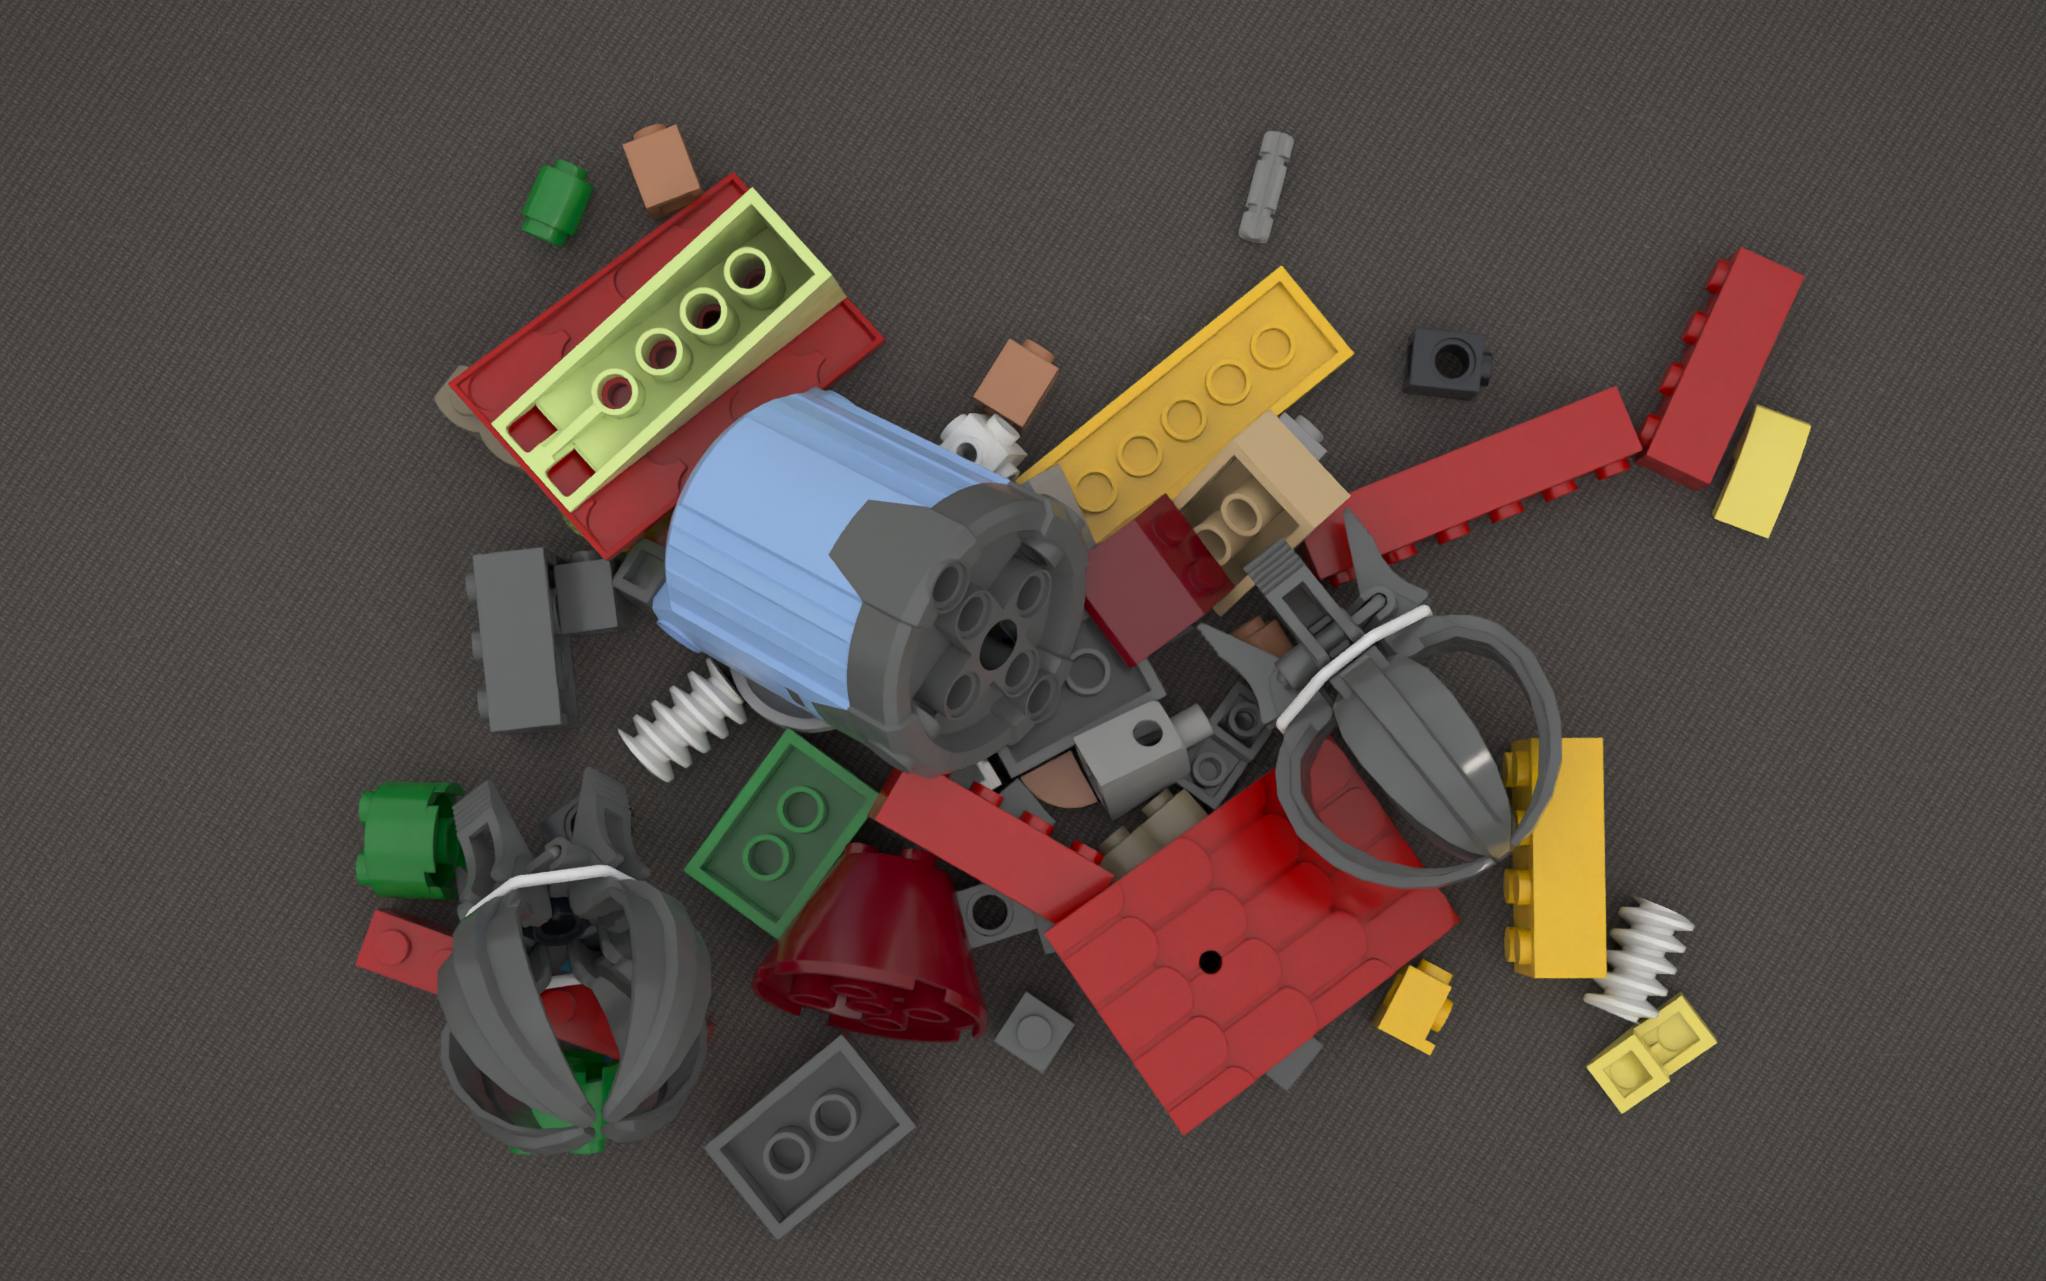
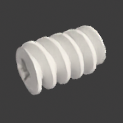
M710 657L706 659L711 676L709 679H705L693 671L687 674L692 687L690 694L674 685L669 688L674 703L671 709L657 700L651 703L656 721L651 723L638 714L633 717L638 733L637 736L633 738L618 729L620 736L642 765L651 774L665 782H670L674 779L670 760L684 768H688L693 764L688 749L689 745L702 753H707L711 750L706 734L707 731L721 739L729 735L725 717L732 719L738 724H743L747 721L742 705L745 702Z
M1630 894L1640 906L1620 907L1618 914L1631 928H1614L1610 931L1609 935L1622 947L1621 951L1606 950L1607 964L1613 968V971L1607 972V978H1592L1605 991L1603 994L1586 993L1583 1000L1597 1008L1641 1025L1637 1022L1639 1017L1658 1018L1660 1013L1646 1000L1647 997L1667 996L1668 990L1655 979L1656 975H1675L1677 972V968L1664 957L1665 953H1684L1686 947L1673 936L1674 931H1693L1695 925L1686 917L1668 908Z

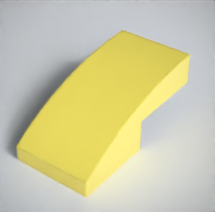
M1755 404L1734 451L1733 458L1735 462L1713 509L1712 515L1714 519L1769 538L1796 473L1811 425Z
M1681 991L1657 1008L1660 1012L1658 1018H1643L1639 1021L1641 1025L1635 1024L1586 1064L1587 1069L1621 1114L1670 1082L1669 1076L1717 1043L1714 1034Z

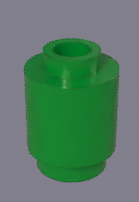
M558 158L553 167L542 164L521 212V215L526 217L521 231L557 247L564 248L568 236L575 237L595 189L594 186L585 182L589 172Z

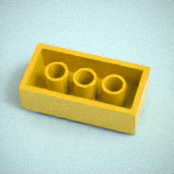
M1539 738L1512 741L1511 752H1504L1502 780L1504 787H1512V808L1515 814L1516 828L1531 803L1537 782ZM1562 738V764L1553 798L1534 831L1517 848L1513 847V869H1505L1503 887L1506 904H1513L1514 927H1506L1505 957L1507 962H1514L1515 973L1532 978H1607L1603 738Z

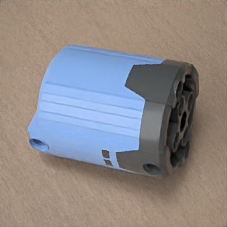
M815 386L805 393H795L773 399L749 411L725 429L702 455L683 487L671 518L665 549L666 582L654 597L652 609L658 618L657 625L688 649L696 653L704 652L864 744L898 770L909 775L914 773L918 776L932 779L941 774L953 773L969 768L990 757L1005 745L1018 743L1036 723L1045 720L1055 709L1060 698L1061 687L1074 663L1070 655L1076 642L1084 610L1086 594L1085 568L1090 565L1089 552L1082 532L1085 523L1076 512L1056 498L1047 494H1038L854 405L834 391H824ZM999 621H1001L999 625L1005 631L1002 641L987 634Z

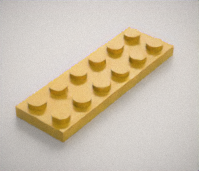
M1281 265L1030 467L1014 482L1022 485L1027 480L1059 464L1094 541L1098 543L1124 520L1164 493L1173 500L1234 437L1268 409L1279 417L1352 358L1355 353Z

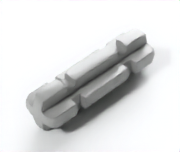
M1267 131L1264 134L1259 152L1262 160L1257 161L1245 205L1249 210L1244 212L1238 232L1239 237L1253 243H1266L1268 241L1274 220L1270 215L1275 214L1287 171L1284 163L1289 162L1294 144L1293 137L1278 131Z

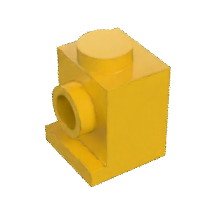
M1421 959L1417 969L1408 964L1403 965L1399 968L1371 1024L1418 1050L1431 1055L1435 1045L1425 1039L1430 1029L1439 1032L1450 1014L1453 1001L1447 999V996L1452 988L1448 984L1453 975Z

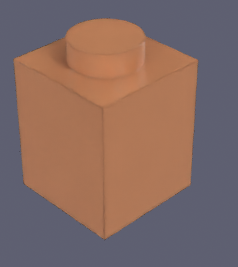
M654 124L645 127L633 135V141L623 144L645 207L654 221L681 211L704 194L687 146L677 125L666 128L665 124Z
M1009 338L974 394V406L991 416L994 414L1000 415L1018 433L1023 435L1058 379L1059 368L1051 364L1055 356L1044 347L1029 339H1025L1024 343L1020 345Z

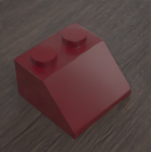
M1164 493L1124 520L1088 550L1090 565L1085 568L1086 594L1084 608L1131 669L1205 615L1232 591L1235 585L1169 496Z

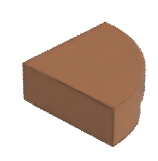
M1071 750L1020 777L1023 784L1033 795L1053 806L1079 808L1098 802Z

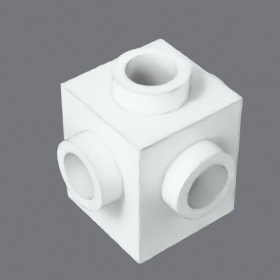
M969 413L968 416L962 414L950 422L940 435V438L944 441L940 447L1013 482L1020 474L1016 467L1028 455L1016 443L1020 438L1019 433L1007 420L998 414L993 416Z

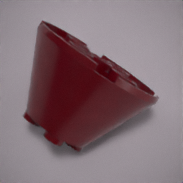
M862 843L846 844L843 856L838 859L755 969L751 982V989L755 995L784 1012L800 1016L803 1006L828 1014L827 1026L841 1030L847 1029L850 1032L881 1038L913 1042L953 1043L958 1042L960 1031L973 1029L972 1037L976 1039L983 1036L987 1030L989 1020L954 881L948 873L935 867L937 859L935 855L918 849H904L900 857L881 854L877 848Z

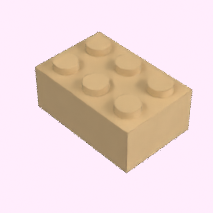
M1270 409L1234 437L1172 500L1235 585V588L1213 607L1214 611L1221 617L1255 586V583L1247 575L1243 567L1281 537L1294 550L1337 510L1350 495Z

